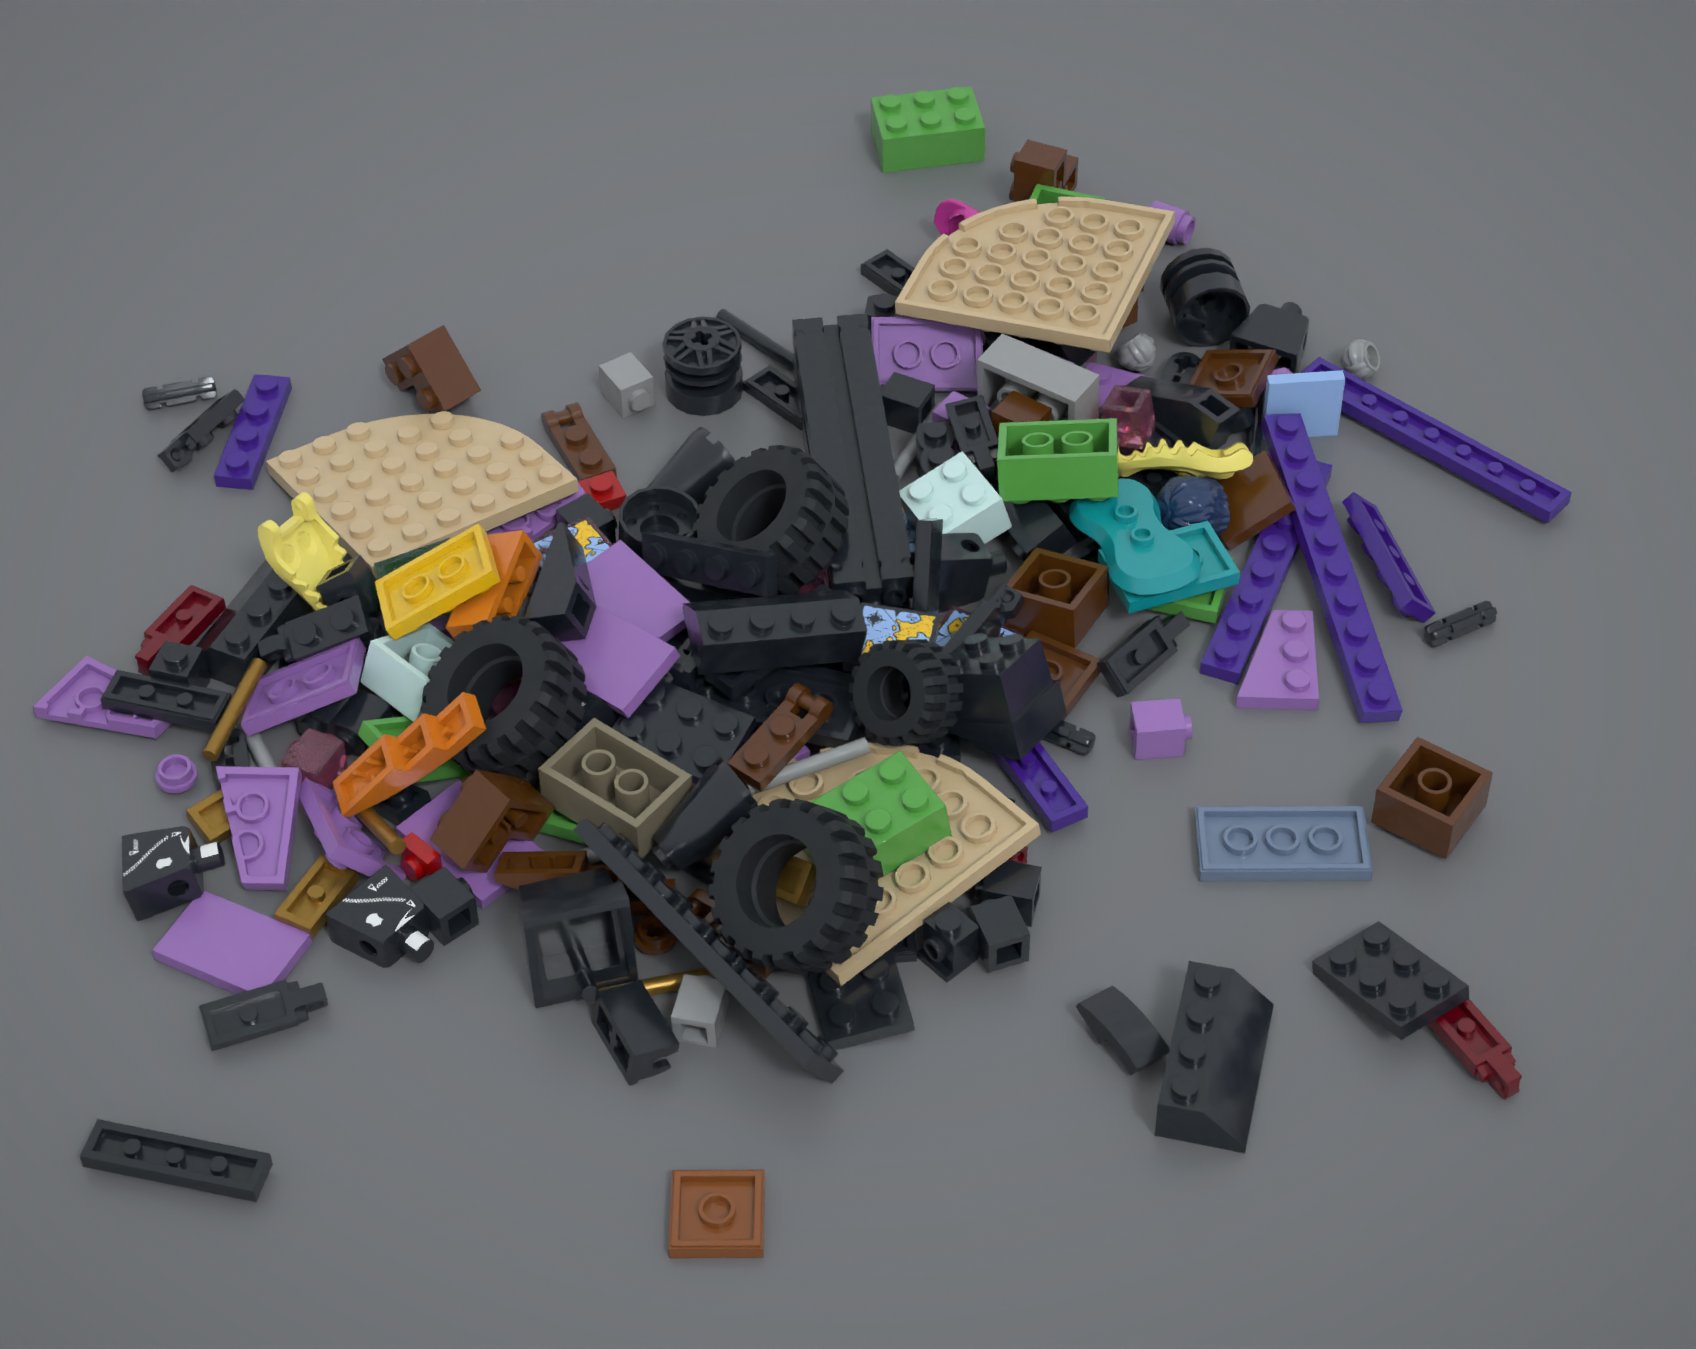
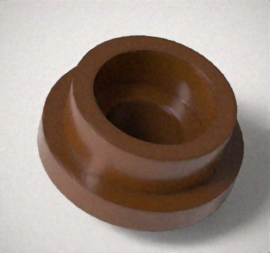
M654 913L643 917L634 931V942L637 948L649 955H661L670 951L676 945L678 939Z

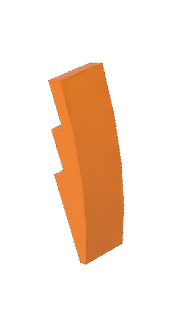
M462 692L437 716L425 713L420 715L398 737L383 734L333 781L342 816L351 817L400 792L451 759L486 730V726L476 696Z

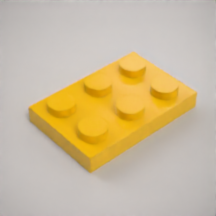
M480 523L375 581L386 631L394 641L407 633H412L425 623L441 614L452 611L457 605L475 595L486 592L493 585L500 582V577L488 535Z

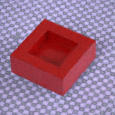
M613 471L578 481L586 494L589 493L604 509L608 508L610 511L619 509L627 497Z
M411 832L403 838L406 848L401 853L402 861L400 864L409 879L417 882L423 877L443 868L441 855L416 834Z

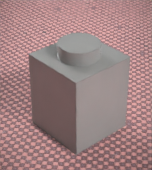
M632 352L599 365L601 394L622 418L655 405L653 376Z
M684 974L671 1015L672 1032L677 1040L717 1048L729 1008L728 990L712 976Z

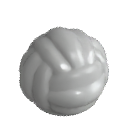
M1141 332L1132 337L1117 349L1119 364L1125 366L1128 370L1138 372L1149 369L1155 360L1156 348L1154 346V339Z
M1357 339L1344 348L1340 362L1343 370L1360 379H1366L1379 369L1380 356L1374 343L1364 339Z

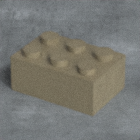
M595 718L588 722L538 768L541 795L556 807L555 810L578 824L584 818H587L597 826H600L603 822L607 823L618 834L621 832L639 849L636 854L641 858L657 845L653 836L693 788L691 774Z

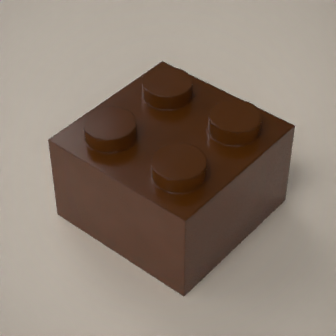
M1036 547L1007 582V586L1023 595L1025 603L1016 618L1007 619L1006 624L1002 627L1023 636H1027L1033 630L1076 648L1109 605L1108 566Z
M1417 736L1377 788L1371 822L1447 859L1486 807L1493 772Z

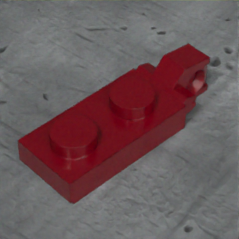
M190 585L145 630V639L140 645L142 648L135 655L139 668L138 672L150 676L149 668L165 641L191 645L226 609L225 599Z
M1470 999L1428 1024L1468 1071L1482 1083L1488 1080L1490 1086L1504 1100L1520 1091L1519 1084L1522 1075L1514 1067L1516 1060L1511 1054L1512 1046Z

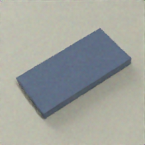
M1195 806L1194 824L1200 881H1371L1373 870L1364 806Z

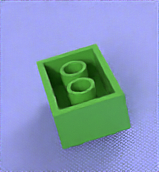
M957 86L951 89L933 91L922 90L916 93L898 95L888 94L871 98V133L883 173L985 160V125L972 86Z
M1117 418L1000 423L997 468L999 496L1003 502L1010 501L1015 504H1024L1031 500H1050L1060 503L1070 499L1089 498L1093 501H1104L1108 498L1118 497Z
M901 751L896 752L811 801L812 803L846 814L848 819L857 821L865 829L864 837L871 838L877 848V854L873 858L874 860L881 861L883 877L899 868L902 864L925 853L930 846L947 836H952L946 805ZM808 848L804 849L805 854L815 864Z

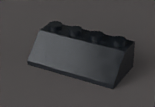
M265 560L195 646L203 648L209 677L238 687L253 658H259L267 664V668L263 675H266L276 661L270 663L267 659L261 658L257 642L272 635H277V627L285 625V622L312 613L314 609L280 578L268 561Z
M845 590L683 603L682 607L698 675L859 661L858 658L862 654L867 635V627L859 598Z
M1189 961L1158 1101L1154 1136L1240 1153L1246 1152L1274 1004L1234 969Z

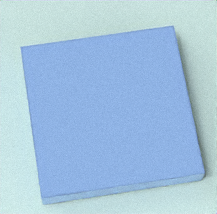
M1343 370L1267 375L1263 416L1265 414L1300 413L1308 437L1337 436L1345 385ZM1261 428L1262 438H1263V440H1265V437H1264V434H1263V431H1262V428Z

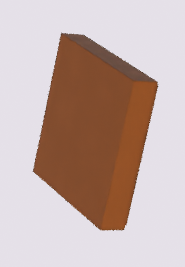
M672 1170L669 1258H763L765 1170Z

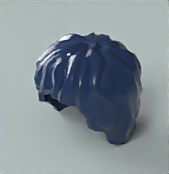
M1183 475L1170 478L1156 497L1160 506L1161 520L1164 527L1170 531L1208 520L1217 536L1221 535L1230 523L1228 496L1223 492L1224 487L1218 481L1204 477Z

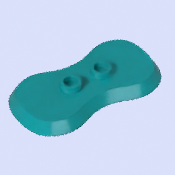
M1118 479V497L1108 498L1104 501H1093L1089 498L1074 499L1070 504L1068 513L1071 522L1077 529L1094 539L1102 547L1107 559L1108 574L1111 580L1121 589L1137 595H1156L1184 587L1194 581L1200 574L1201 563L1198 555L1187 542L1164 527L1161 520L1159 503L1143 484L1131 479Z

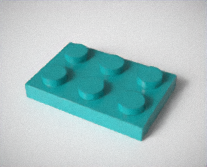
M1208 520L1170 530V532L1187 542L1200 559V574L1188 585L1156 595H1137L1118 587L1108 574V579L1128 614L1239 584L1240 571ZM1098 549L1099 564L1107 566L1104 550Z

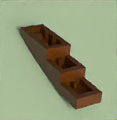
M587 850L502 852L494 872L495 882L519 890L520 885L603 867L606 868L613 882L622 881L607 865H589ZM665 879L664 882L674 891L676 889L675 879ZM622 881L629 898L631 914H653Z

